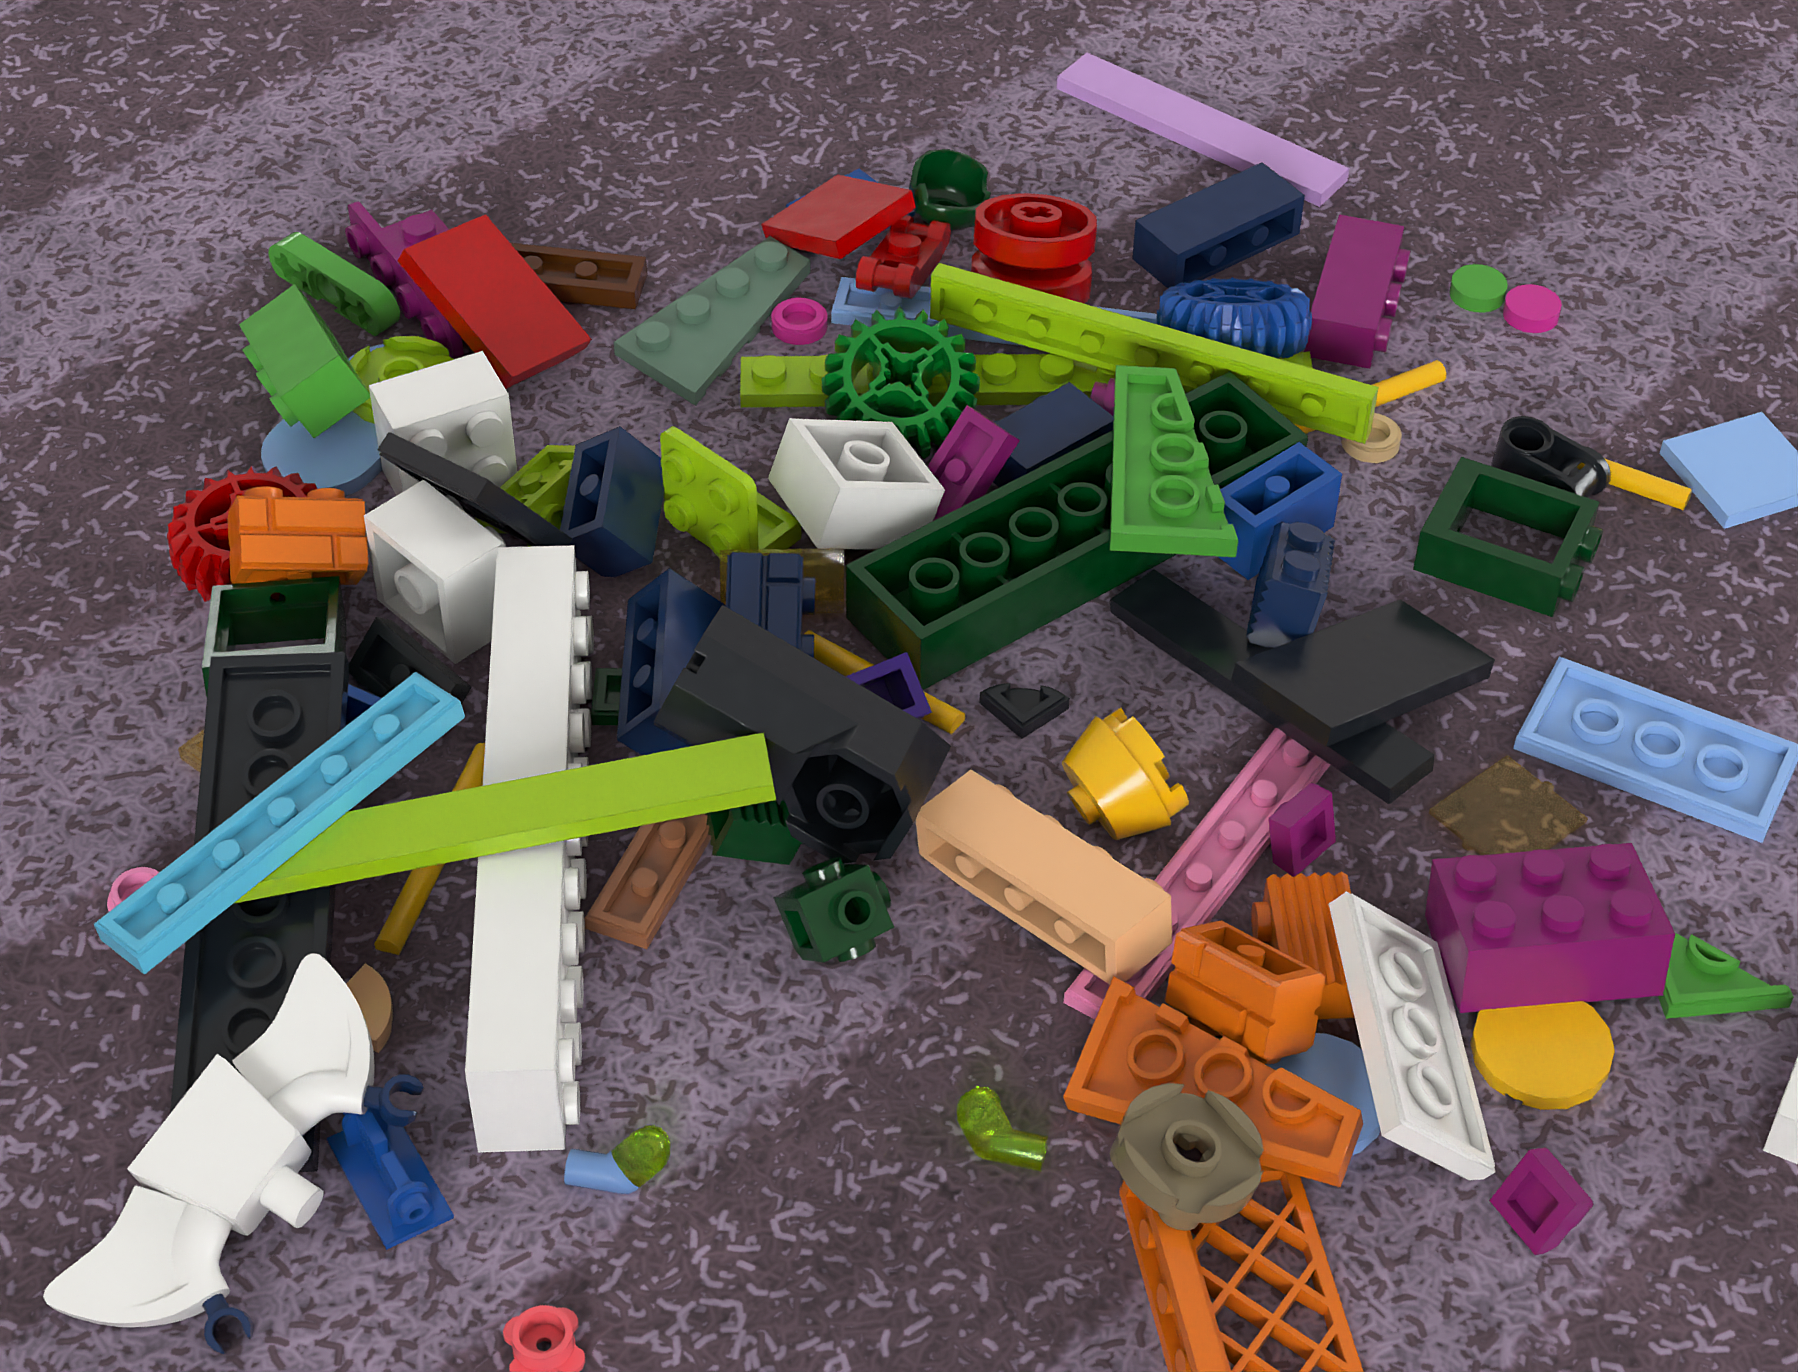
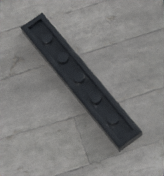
M1155 569L1110 599L1111 613L1139 635L1268 723L1280 729L1290 738L1387 804L1392 803L1433 771L1434 754L1386 722L1324 747L1236 687L1231 682L1235 663L1270 650L1273 647H1264L1250 643L1246 636L1247 630Z

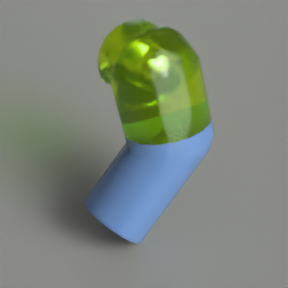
M645 1125L633 1131L607 1154L572 1148L565 1165L564 1182L570 1186L630 1194L642 1187L667 1164L671 1154L670 1138L662 1128L655 1125Z

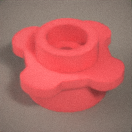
M540 1305L529 1308L519 1316L510 1319L503 1329L504 1340L512 1346L514 1360L509 1365V1371L580 1372L585 1365V1354L581 1348L576 1346L574 1333L579 1326L577 1315L568 1308ZM547 1341L551 1344V1347L546 1351H541L537 1348L540 1342Z

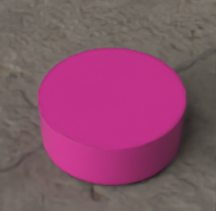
M1533 284L1520 285L1512 288L1507 293L1503 316L1508 324L1520 331L1542 333L1553 329L1557 325L1562 303L1558 295L1546 287Z
M787 299L779 303L772 311V332L779 340L788 344L806 345L816 342L827 331V311L820 303L812 299Z

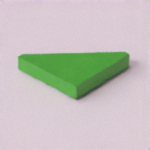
M1675 933L1663 996H1658L1666 1019L1790 1008L1794 997L1787 985L1771 986L1738 968L1740 961L1692 934L1688 940Z

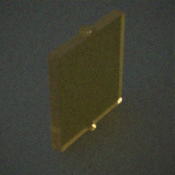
M1508 755L1429 809L1430 815L1462 840V847L1465 850L1474 849L1480 855L1526 852L1537 849L1549 850L1588 820V817L1553 791L1554 785L1551 782L1540 781Z

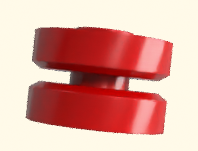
M1009 194L985 200L975 211L973 244L979 250L972 255L971 272L1085 304L1090 299L1092 263L1088 258L1095 252L1097 217L1087 207L1072 200L1045 194Z

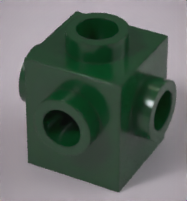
M840 857L825 860L806 869L802 873L806 882L773 897L795 951L802 960L826 962L837 956L839 962H845L858 958L872 951L877 946L874 937L894 928L887 910L891 906L889 891L882 878L876 872L871 871L868 864H843Z

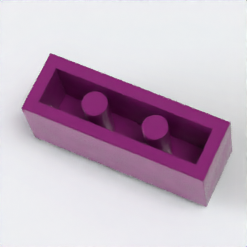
M1339 214L1311 308L1312 325L1308 335V343L1304 349V352H1310L1311 358L1370 369L1375 351L1386 353L1393 319L1384 318V316L1394 318L1396 316L1402 284L1393 283V281L1405 282L1411 250L1401 249L1405 226Z

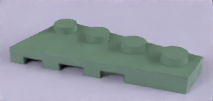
M770 236L614 341V354L696 406L705 396L706 389L716 377H721L732 364V359L746 343H750L760 332V326L772 314L773 309L779 303L787 300L809 275L810 259Z

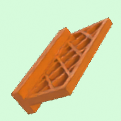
M1260 1165L1261 1171L1263 1170L1260 1183L1280 1180L1287 1205L1279 1215H1276L1251 1198L1248 1204L1238 1213L1266 1231L1254 1249L1220 1228L1218 1225L1221 1221L1199 1223L1194 1229L1188 1231L1169 1227L1161 1220L1158 1211L1140 1200L1123 1180L1119 1194L1168 1372H1280L1256 1356L1269 1336L1307 1360L1300 1372H1312L1315 1366L1326 1372H1364L1300 1176ZM1290 1216H1292L1295 1227L1287 1222ZM1191 1232L1196 1235L1194 1239L1192 1238ZM1275 1237L1304 1253L1307 1267L1298 1279L1263 1256V1253ZM1205 1242L1241 1265L1228 1283L1200 1265L1197 1253ZM1249 1272H1252L1286 1295L1274 1313H1271L1237 1290ZM1311 1278L1315 1290L1306 1285ZM1210 1296L1215 1299L1213 1303H1211ZM1295 1300L1324 1316L1328 1332L1319 1344L1282 1320ZM1224 1306L1261 1330L1247 1349L1219 1331L1216 1316ZM1331 1343L1333 1344L1336 1356L1327 1350ZM1229 1362L1235 1365L1232 1370L1230 1368Z

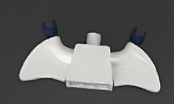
M311 953L301 961L284 1002L272 1024L260 1038L232 1060L238 1071L227 1060L217 1054L127 1168L128 1171L142 1187L134 1186L120 1217L106 1237L47 1286L43 1297L51 1308L74 1318L115 1327L166 1325L185 1320L205 1311L208 1316L204 1328L206 1342L214 1351L221 1354L227 1353L223 1345L217 1340L215 1333L219 1321L224 1317H237L242 1323L249 1339L252 1338L254 1326L251 1318L246 1312L237 1308H231L225 1299L230 1293V1289L221 1274L219 1260L231 1230L248 1236L254 1232L269 1210L295 1228L302 1227L314 1215L324 1195L323 1190L298 1174L311 1154V1149L302 1136L322 1119L333 1113L344 1112L364 1115L368 1107L378 1109L381 1118L387 1124L394 1127H404L412 1123L418 1113L395 1108L391 1104L389 1096L395 1092L421 1095L424 1089L423 1084L416 1077L408 1074L392 1077L385 1083L384 1087L373 1086L375 1070L374 1051L367 1023L349 987L321 955Z

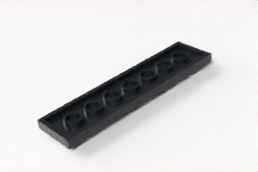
M345 652L211 656L194 845L346 727L350 665ZM336 884L234 903L185 942L170 1113L217 1054L227 1060L238 1071L232 1060L260 1038L272 1024L284 1002L294 975L305 956L311 953L319 954L331 965ZM321 1121L302 1136L311 1149V1154L299 1172H318Z

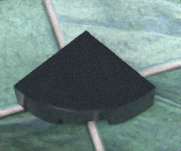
M1003 683L981 691L979 703L1018 737L1023 739L1068 710L1070 698L1048 686L1041 685L1040 690L1028 688L1010 689V683Z

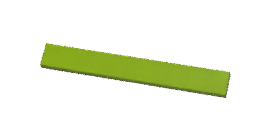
M938 263L931 274L930 319L937 321L945 319L947 324L1114 372L1116 365L1176 368L1186 393L1230 371L1294 424L1363 444L1366 443L1371 432L1379 387L946 264Z
M764 732L348 811L234 903L776 800Z

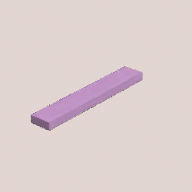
M1087 52L1057 76L1058 90L1242 172L1263 162L1305 195V201L1320 207L1348 181L1349 168Z

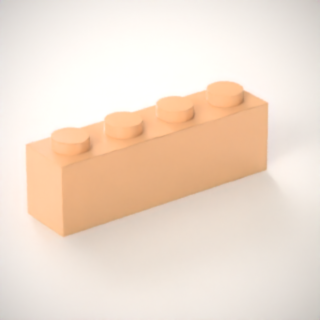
M969 770L921 807L916 817L919 854L958 885L1109 985L1113 976L1126 982L1172 944L1170 894L1165 892L1154 880L1143 878L1114 860L1103 848L1092 846L1071 833L1054 817L1043 815L1017 799L1006 787L994 784L975 771Z

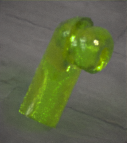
M977 1086L972 1088L959 1099L957 1104V1122L972 1150L979 1158L1042 1171L1049 1136L1013 1129L1000 1104L1001 1100L998 1094L988 1087Z

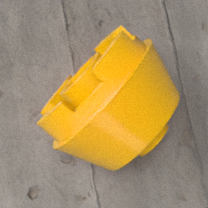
M1121 707L1104 719L1095 716L1062 760L1063 769L1074 787L1067 792L1072 804L1089 825L1098 820L1108 834L1116 841L1170 826V817L1189 805L1187 794L1181 784L1176 783L1170 788L1165 782L1170 776L1162 762L1165 756L1134 716L1127 720V716Z

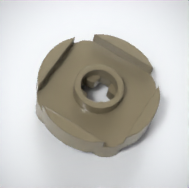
M1167 1083L1145 1090L1130 1103L1112 1144L1110 1159L1131 1191L1146 1205L1158 1211L1159 1217L1165 1224L1177 1230L1188 1231L1194 1229L1199 1223H1215L1229 1219L1248 1204L1262 1177L1263 1170L1261 1171L1259 1158L1264 1149L1256 1126L1246 1113L1232 1101L1210 1090L1207 1091L1204 1099L1194 1094L1181 1093L1185 1084ZM1175 1143L1184 1150L1197 1148L1202 1153L1200 1161L1193 1162L1181 1156L1177 1152Z

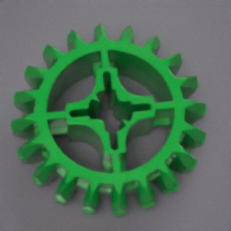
M901 306L895 310L893 320H885L884 316L876 309L871 316V327L855 319L851 325V337L839 334L835 340L836 353H828V356H826L825 371L828 374L822 378V392L828 396L825 399V410L828 416L837 417L836 420L893 422L911 447L916 448L917 453L923 459H926L930 455V442L940 447L965 407L968 405L975 410L977 408V398L974 395L976 392H979L980 377L978 374L973 373L976 369V358L973 353L964 352L966 341L962 334L947 337L949 325L945 319L931 327L927 325L928 315L924 309L916 315L915 320L905 319L906 314ZM869 363L873 368V378L875 380L868 384V391L859 397L853 383L860 370ZM941 373L946 380L948 390L942 400L933 407L928 401L929 392L927 388L932 386L933 378ZM891 415H898V416H901V417H904V418H897V417H890V416H891Z

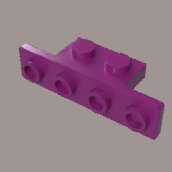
M359 201L348 204L351 226L345 228V234L353 254L357 258L364 256L368 258L375 279L382 282L386 287L391 286L393 288L402 313L408 319L415 316L418 318L426 339L441 343L449 350V356L453 359L464 357L461 336L397 262L404 248L449 230L448 227L431 209L381 228Z

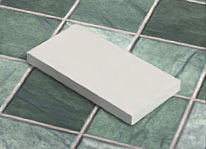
M1346 891L1329 903V909L1381 1135L1467 1180L1485 1179L1495 1173V1163L1438 942Z

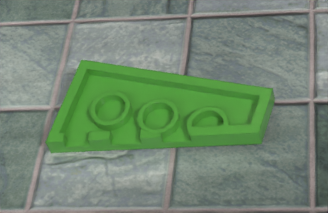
M1116 365L1110 551L1236 557L1238 537L1233 524H1228L1224 514L1225 501L1219 485H1214L1208 470L1209 458L1204 444L1199 443L1194 431L1195 419L1176 368Z

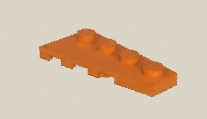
M1113 976L1063 1097L1067 1109L1120 1124L1130 1103L1140 1093L1151 1087L1167 1083L1185 1084L1181 1093L1194 1094L1203 1099L1207 1091L1210 1090L1232 1101L1254 1123L1261 1136L1264 1149L1259 1158L1260 1165L1341 1188L1363 1127L1361 1110L1282 1067L1274 1070L1249 1056L1247 1048L1225 1036L1219 1040L1190 1024L1188 1016L1164 1003L1160 1007L1137 995L1133 986Z

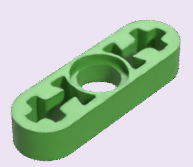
M293 232L269 248L271 265L279 277L292 285L295 284L300 290L319 301L323 298L337 307L334 310L335 312L373 336L379 335L399 321L400 309L391 291L382 282L304 234Z

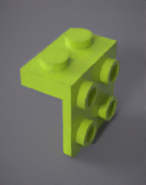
M671 426L661 433L665 518L676 529L689 533L711 548L715 555L724 561H727V555H730L732 552L761 553L763 556H768L770 553H782L802 538L801 525L795 516L758 493L754 480L748 474L677 427Z

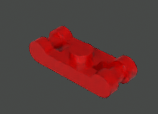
M908 215L892 224L890 231L869 257H861L856 272V288L875 292L878 287L891 289L897 297L912 299L940 262L949 244L950 224L935 220L931 221L930 225L915 223L914 218Z

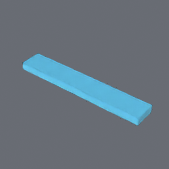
M414 672L94 923L101 941L145 975L463 720L465 714L461 701L417 672Z

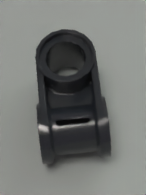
M1518 416L1512 417L1503 424L1491 463L1492 467L1587 498L1591 494L1596 495L1602 492L1611 481L1609 465L1601 454L1553 430L1543 421L1533 417ZM1584 463L1585 466L1579 470L1577 466Z

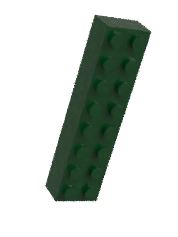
M1230 371L1185 394L1195 419L1194 431L1199 443L1204 444L1209 458L1208 470L1214 485H1219L1220 489L1298 442L1307 447L1308 435ZM1113 431L847 564L846 618L887 659L907 652L921 687L924 690L1177 554L1110 551Z

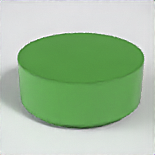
M1471 264L1460 267L1454 272L1449 293L1453 302L1465 310L1490 312L1498 309L1504 303L1508 283L1505 276L1497 269L1481 264Z

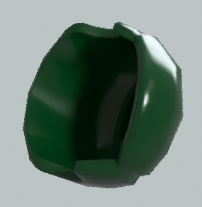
M940 149L927 151L917 158L909 184V190H912L916 208H914L915 212L928 224L933 220L949 223L951 231L974 226L976 208L985 200L990 199L991 191L987 190L988 171L986 167L969 155L954 150Z

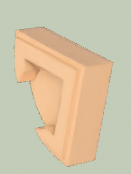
M365 963L346 985L361 1008L371 1036L373 1051L379 1053L391 1034L393 1005L386 982L376 970Z

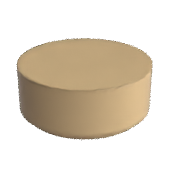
M1374 413L1372 429L1365 444L1342 438L1341 443L1344 450L1351 457L1363 462L1380 463L1392 459L1398 453L1402 434L1399 426L1392 419Z

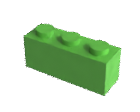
M295 284L239 324L250 343L242 350L258 371L256 376L272 396L269 398L289 426L292 427L300 421L312 437L316 438L371 398L369 391L332 331Z

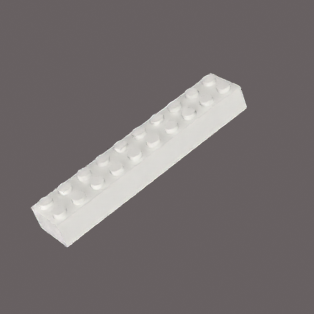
M574 545L497 547L483 786L589 766L588 757H578V753H585V747H591L590 709H580V704L586 703L587 700H592L591 661L581 662V656H588V653H593L594 631L592 616H581L580 610L589 609L590 606L588 571L576 570ZM588 836L478 857L465 1076L478 1152L565 1150L566 1125H577L580 1123L579 1081H575V1065H581L582 1061L580 1022L576 1023L577 1008H583L582 966L573 965H578L579 953L585 952V920L583 911L573 912V910H580V899H586L585 858H575V856H581L582 847L588 846Z

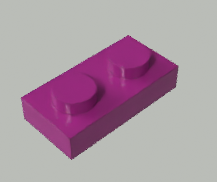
M968 405L927 466L945 489L933 521L984 496L1020 441Z

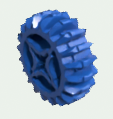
M1233 277L1230 279L1212 278L1205 281L1193 280L1191 283H1179L1163 291V295L1160 296L1159 310H1157L1156 324L1279 359L1289 358L1306 348L1312 325V312H1309L1310 298L1305 296L1304 292L1297 288H1291L1287 284H1274L1272 281H1255L1253 278L1248 280L1235 279Z

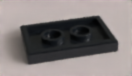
M388 432L377 449L381 452L380 456L418 482L424 479L444 496L450 495L454 497L467 514L531 546H568L572 540L567 534L490 480L391 432Z

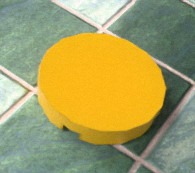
M1584 1001L1480 1010L1470 1042L1474 1064L1490 1087L1504 1096L1508 1094L1513 1099L1523 1101V1105L1540 1110L1568 1109L1592 1099L1608 1078L1615 1052L1609 1027L1597 1011Z

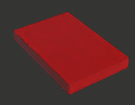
M486 214L404 248L397 261L474 353L484 352L505 389L569 359L587 348L592 340Z

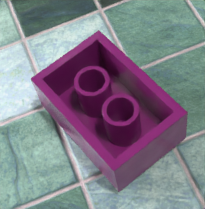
M1632 843L1601 844L1598 846L1550 850L1537 849L1526 852L1432 859L1425 917L1432 939L1438 942L1447 981L1459 1013L1565 1002H1594L1663 996L1675 932Z

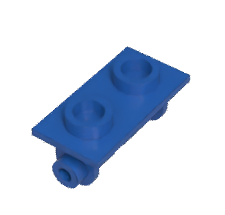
M368 1107L364 1115L343 1112V1131L327 1137L326 1140L386 1250L454 1218L453 1212L404 1127H394L387 1124L381 1118L379 1110Z

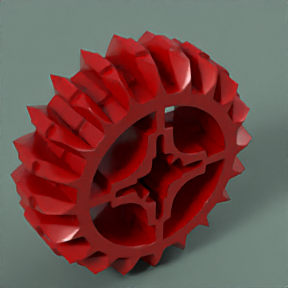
M252 465L245 474L234 475L227 469L226 477L222 480L215 481L205 478L202 491H186L184 504L173 507L174 516L172 522L168 524L167 540L172 566L177 570L178 576H181V580L186 584L188 591L197 589L204 602L211 600L212 586L232 584L230 579V546L227 518L228 511L237 496H244L246 490L255 487H276L283 491V497H307L308 492L317 489L315 483H304L299 473H291L284 477L277 466L270 469L267 473H258ZM273 593L271 598L279 601L280 593Z

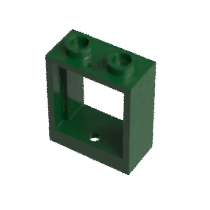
M1461 457L1420 531L1413 570L1553 617L1561 599L1573 602L1585 570V567L1578 565L1580 560L1591 564L1596 555L1603 534V529L1594 526L1600 502ZM1474 508L1564 538V541L1551 564L1460 532Z
M340 576L212 586L202 660L206 696L208 693L211 656L346 653V618ZM276 592L282 593L285 598L281 601H276L271 598V595ZM324 638L323 644L236 651V645Z

